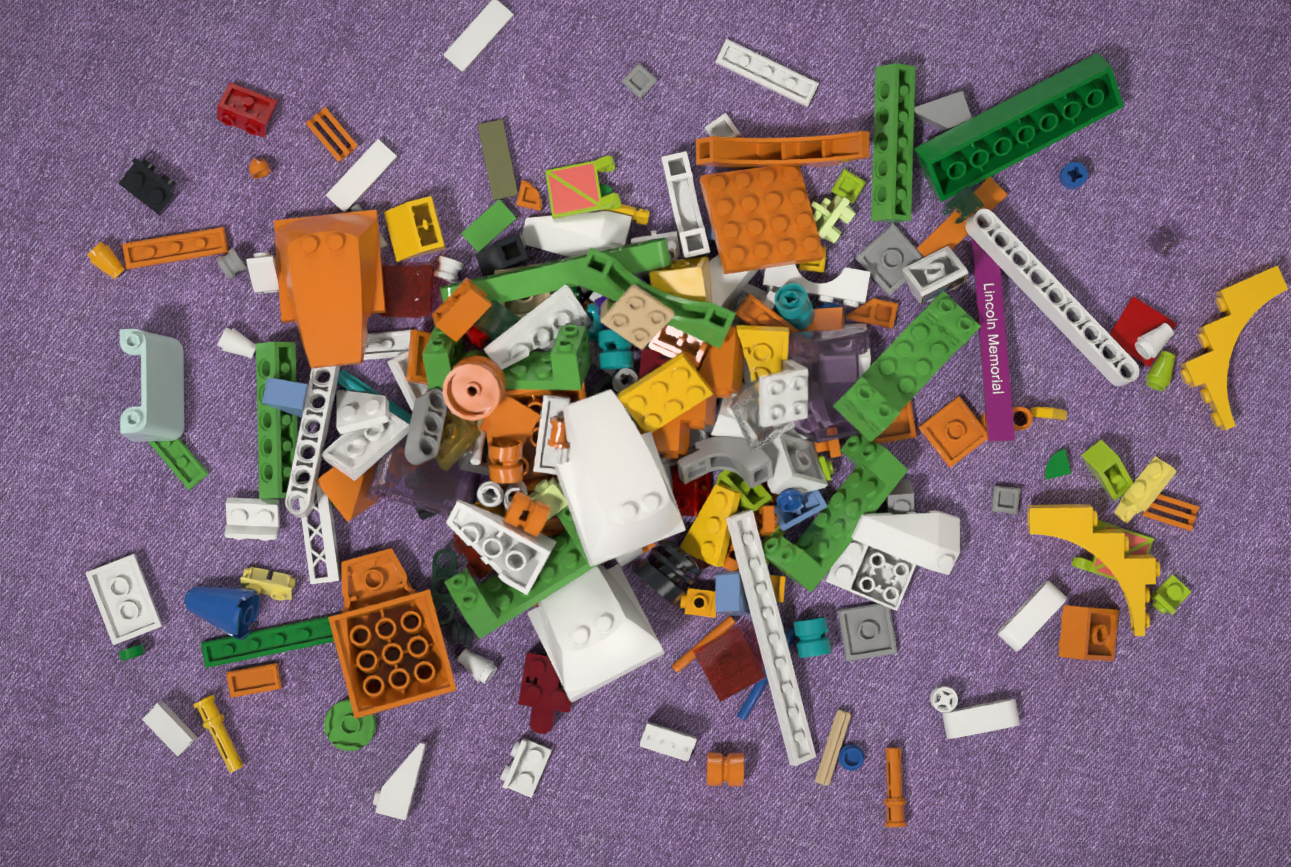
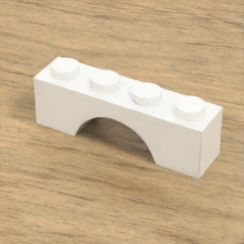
M687 151L661 157V162L684 259L708 256L710 255V249L697 202Z
M793 264L766 268L762 287H767V292L770 290L776 293L783 285L797 283L806 289L808 295L818 296L817 301L833 303V299L841 300L844 306L858 308L859 304H864L866 301L870 272L845 267L841 274L833 281L818 284L806 280L798 272L796 265Z

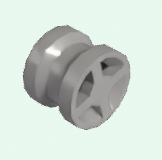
M234 247L228 251L227 255L216 258L219 266L230 280L235 277V273L248 269Z

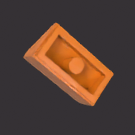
M843 307L814 309L815 316L812 323L807 328L799 330L805 336L845 333Z

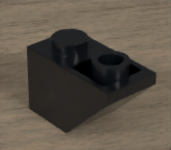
M520 234L499 241L475 254L483 277L494 275V270L514 268L532 261L525 239Z

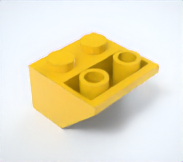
M432 196L406 202L384 212L397 262L447 249Z

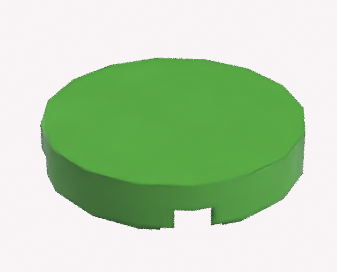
M350 699L336 703L327 712L324 721L325 734L336 748L344 751H356L366 746L373 738L376 730V718L372 714L355 719Z

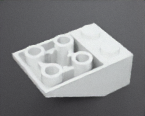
M853 539L822 580L897 611L916 564Z

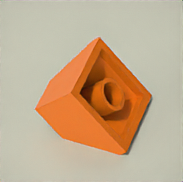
M375 463L355 481L335 467L315 481L347 522L380 500L378 466Z

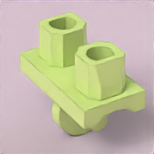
M835 195L831 201L825 197L821 204L812 202L811 208L815 210L813 216L819 238L835 243L841 235V231L833 226L839 218L848 224L856 213L848 205L850 201L847 198Z

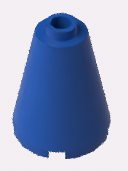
M194 586L191 590L187 591L184 603L189 612L233 638L244 640L252 631L248 629L251 621L256 623L258 618L260 596L255 595L257 591L253 589Z

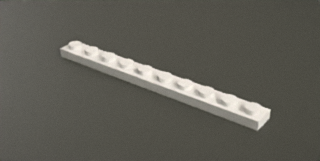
M745 510L727 517L726 521L789 763L792 766H797L815 758L816 754L753 510Z

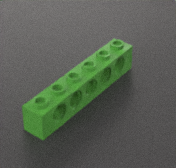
M893 63L878 66L875 69L871 221L884 223L911 221L915 66Z
M295 342L257 343L259 499L286 498L298 440L297 416L263 404L262 400L267 378L296 382Z

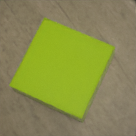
M844 169L830 192L847 198L852 205L866 182Z

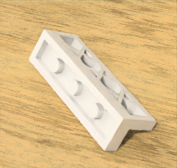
M309 480L299 482V484L305 485L309 482ZM318 484L316 488L317 499L313 503L312 510L315 509L319 512L321 524L316 529L308 523V516L302 518L310 584L342 580L333 509L330 499ZM299 498L300 510L305 506V499ZM309 528L314 531L311 537ZM317 534L323 538L324 550L321 554L313 550L311 546V541ZM313 554L318 557L315 562L313 561ZM320 560L327 565L328 577L316 578L314 567Z

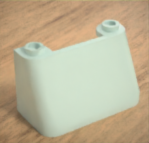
M120 329V345L123 351L129 355L141 356V407H130L122 413L120 434L132 442L177 440L184 432L183 346L172 337L137 329Z

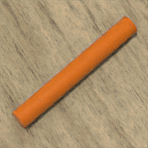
M728 616L671 665L677 673L683 670L736 624L734 619Z

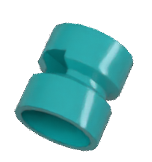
M789 283L778 289L774 302L780 316L797 330L807 328L814 320L815 312L806 289L797 283Z
M613 330L599 331V347L603 349V352L599 354L600 369L634 367V355L629 350L633 343Z
M827 617L809 618L793 622L795 636L800 638V641L797 643L799 658L832 653L830 638L825 636L829 631Z

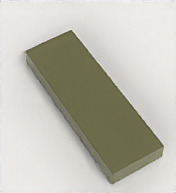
M503 119L478 124L493 201L518 196Z

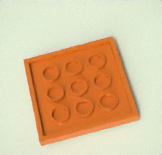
M767 166L708 174L700 177L699 181L724 275L821 261L824 258V252L800 166Z

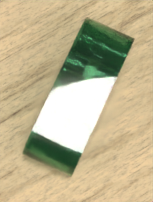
M450 549L437 551L432 561L431 595L435 610L437 611L440 605H445L450 609L448 619L443 620L437 616L439 624L449 623L456 614V602L451 593L443 594L437 587L441 579L449 580L457 575V555ZM442 553H447L452 558V564L448 568L441 567L438 562L439 556Z

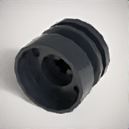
M662 539L658 543L666 549L663 554L654 547L651 549V552L658 560L653 563L643 558L633 572L674 606L685 593L678 584L679 581L683 580L692 585L694 581L686 573L690 570L699 577L702 571L694 559L679 546Z

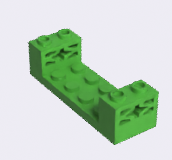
M942 291L842 395L833 407L870 442L873 441L895 420L905 405L981 326L946 292Z
M574 324L561 326L552 351L529 352L528 357L502 369L506 379V389L581 390L591 364L587 327ZM435 326L422 353L429 389H443L445 379L457 363L466 357L477 355L489 358L488 355L477 350L465 352L462 337L456 342Z
M856 430L840 449V452L856 468L826 504L828 507L816 516L795 545L774 532L762 547L764 556L770 563L809 592L815 589L853 541L851 536L861 515L874 514L908 471L885 447L875 441L870 442Z
M568 505L557 513L566 531L552 539L556 541V544L528 595L504 583L498 577V573L478 585L467 568L444 582L462 615L479 639L597 566H590Z

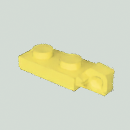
M1155 456L1123 495L1114 513L1128 524L1136 513L1145 512L1177 471Z

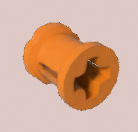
M563 417L550 418L552 429L547 445L560 449L570 448L566 435L565 419Z

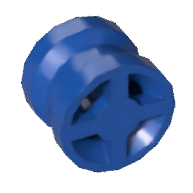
M1079 162L1068 163L1059 173L1060 183L1063 187L1071 190L1082 186L1088 178L1086 167Z

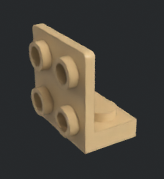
M632 285L616 303L607 298L601 304L600 322L642 350L674 317V311L638 286Z

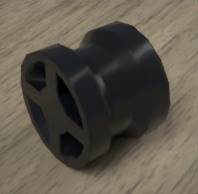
M454 620L451 646L456 647L460 644L466 648H472L473 629L469 624H461L460 621Z

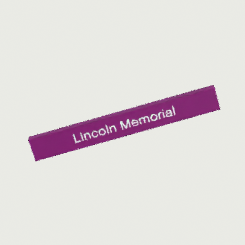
M972 239L978 324L981 326L978 331L988 443L1009 442L1015 440L1001 269L979 244Z

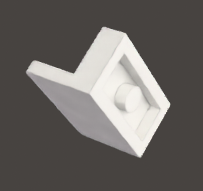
M160 701L153 706L154 708L142 720L177 756H180L198 737L163 701Z

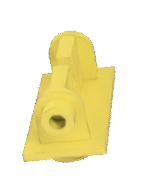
M252 566L250 569H244L243 577L240 579L241 588L256 590L257 593L255 595H269L271 598L279 601L285 599L292 600V589H294L296 579L292 578V575L273 572L272 579L269 580L267 579L269 570Z

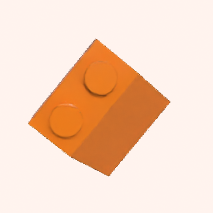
M1063 605L1061 634L1058 643L1059 657L1115 661L1119 610Z

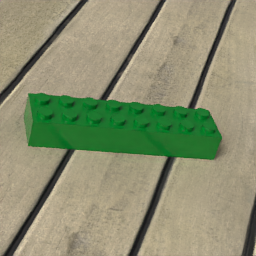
M1096 53L914 148L929 188L939 201L943 202L1123 108L1124 104L1111 65L1099 53Z

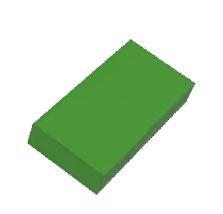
M499 199L461 234L479 253L517 218Z

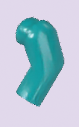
M590 303L587 306L586 314L588 317L593 318V322L587 334L588 339L595 342L598 341V332L603 331L604 326L600 322V317L594 304Z

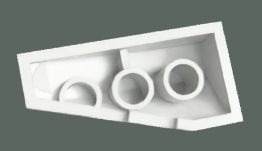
M605 210L553 219L552 215L528 217L525 220L522 236L525 239L526 245L567 257H576L588 254L590 248L603 251L626 246L632 216Z
M458 500L446 523L467 545H471L482 556L481 559L486 564L489 563L504 583L528 595L552 552L556 541L541 533L535 537L523 531L521 525L514 527L504 522V517Z
M937 510L919 514L915 512H906V514L892 515L891 513L862 514L851 538L926 569L949 575L960 554V519L957 516Z

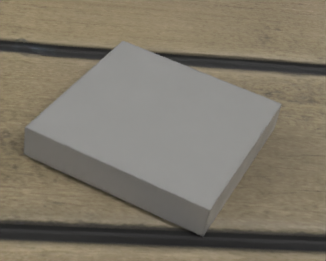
M893 223L854 259L865 271L870 272L872 279L890 296L907 281L902 269L924 257Z
M878 603L838 610L846 661L897 653L890 608Z

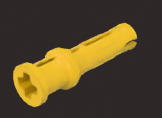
M213 694L194 703L193 706L198 708L204 721L203 727L209 729L228 772L231 773L243 767L244 764L223 723L225 717L223 714H220L214 702L215 696Z

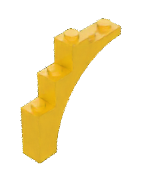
M1278 266L1216 292V305L1221 313L1224 312L1226 316L1198 328L1200 333L1197 335L1202 348H1207L1208 352L1180 364L1182 368L1180 375L1186 385L1189 384L1190 388L1201 385L1200 395L1205 404L1209 403L1213 412L1210 414L1214 426L1216 428L1219 427L1221 431L1236 426L1228 401L1227 373L1230 357L1237 338L1246 323L1258 309L1276 295L1288 290Z
M1090 504L1027 505V531L1029 534L1053 536L1070 541L1095 555L1110 569L1124 593L1130 615L1131 632L1134 636H1145V628L1150 626L1149 613H1145V603L1150 601L1149 587H1145V584H1156V577H1160V562L1156 561L1152 554L1124 555V552L1129 551L1128 536H1124V532L1121 529L1093 530V526H1097V511H1093V507Z

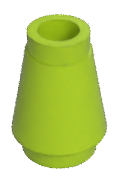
M1161 351L1145 376L1148 387L1157 391H1165L1166 387L1170 386L1175 355Z

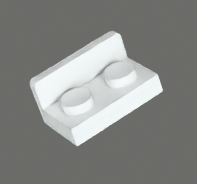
M227 498L225 537L237 540L245 538L260 539L262 541L277 539L280 528L279 500Z
M647 721L640 746L689 761L697 738L696 736Z
M524 737L521 743L516 741L510 756L515 757L511 767L505 766L500 780L505 781L502 787L532 798L552 749Z

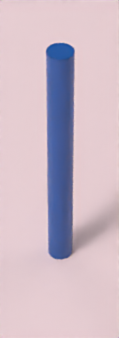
M790 627L785 632L788 647L795 637V630ZM765 668L736 715L744 721L768 683Z

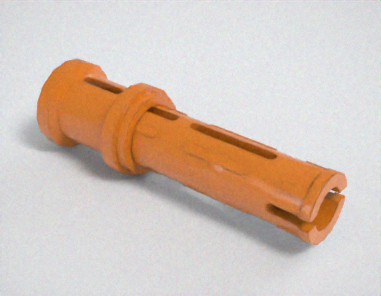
M885 748L887 797L883 800V804L886 805V822H884V827H907L904 817V805L907 804V800L903 797L902 748Z

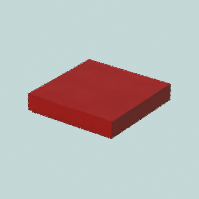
M1132 296L1109 332V335L1130 357L1149 368L1155 358L1151 357L1147 360L1138 353L1135 348L1138 337L1156 329L1163 323L1169 325L1173 330L1177 323Z

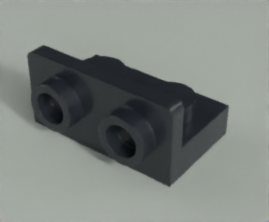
M134 158L131 161L134 164L118 184L161 216L179 193L174 188L176 182L165 174L162 177L158 176L153 172L156 167L145 158L142 161Z

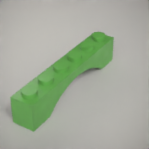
M590 248L576 281V284L616 302L632 285H636L674 311V317L666 325L719 349L736 314L712 302L691 301L662 292L635 277L615 258L593 248Z

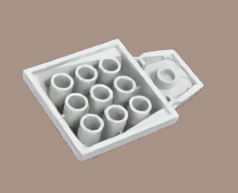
M608 390L564 406L566 435L568 442L571 444V454L569 455L568 462L554 466L589 565L595 566L685 531V526L651 431L640 435L614 392Z
M601 564L597 565L538 602L537 608L527 612L571 702L665 654L619 564L608 570Z

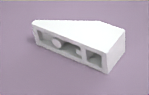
M422 741L382 786L381 791L376 790L373 805L377 806L375 813L402 820L408 818L427 742Z

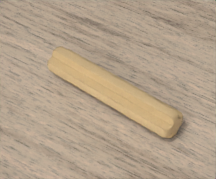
M837 710L815 778V781L821 785H830L851 719L849 712Z

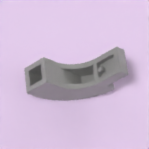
M720 436L698 441L695 443L696 452L677 460L679 478L684 484L715 470H728L737 473L750 488L773 478L772 460L754 443L736 437Z

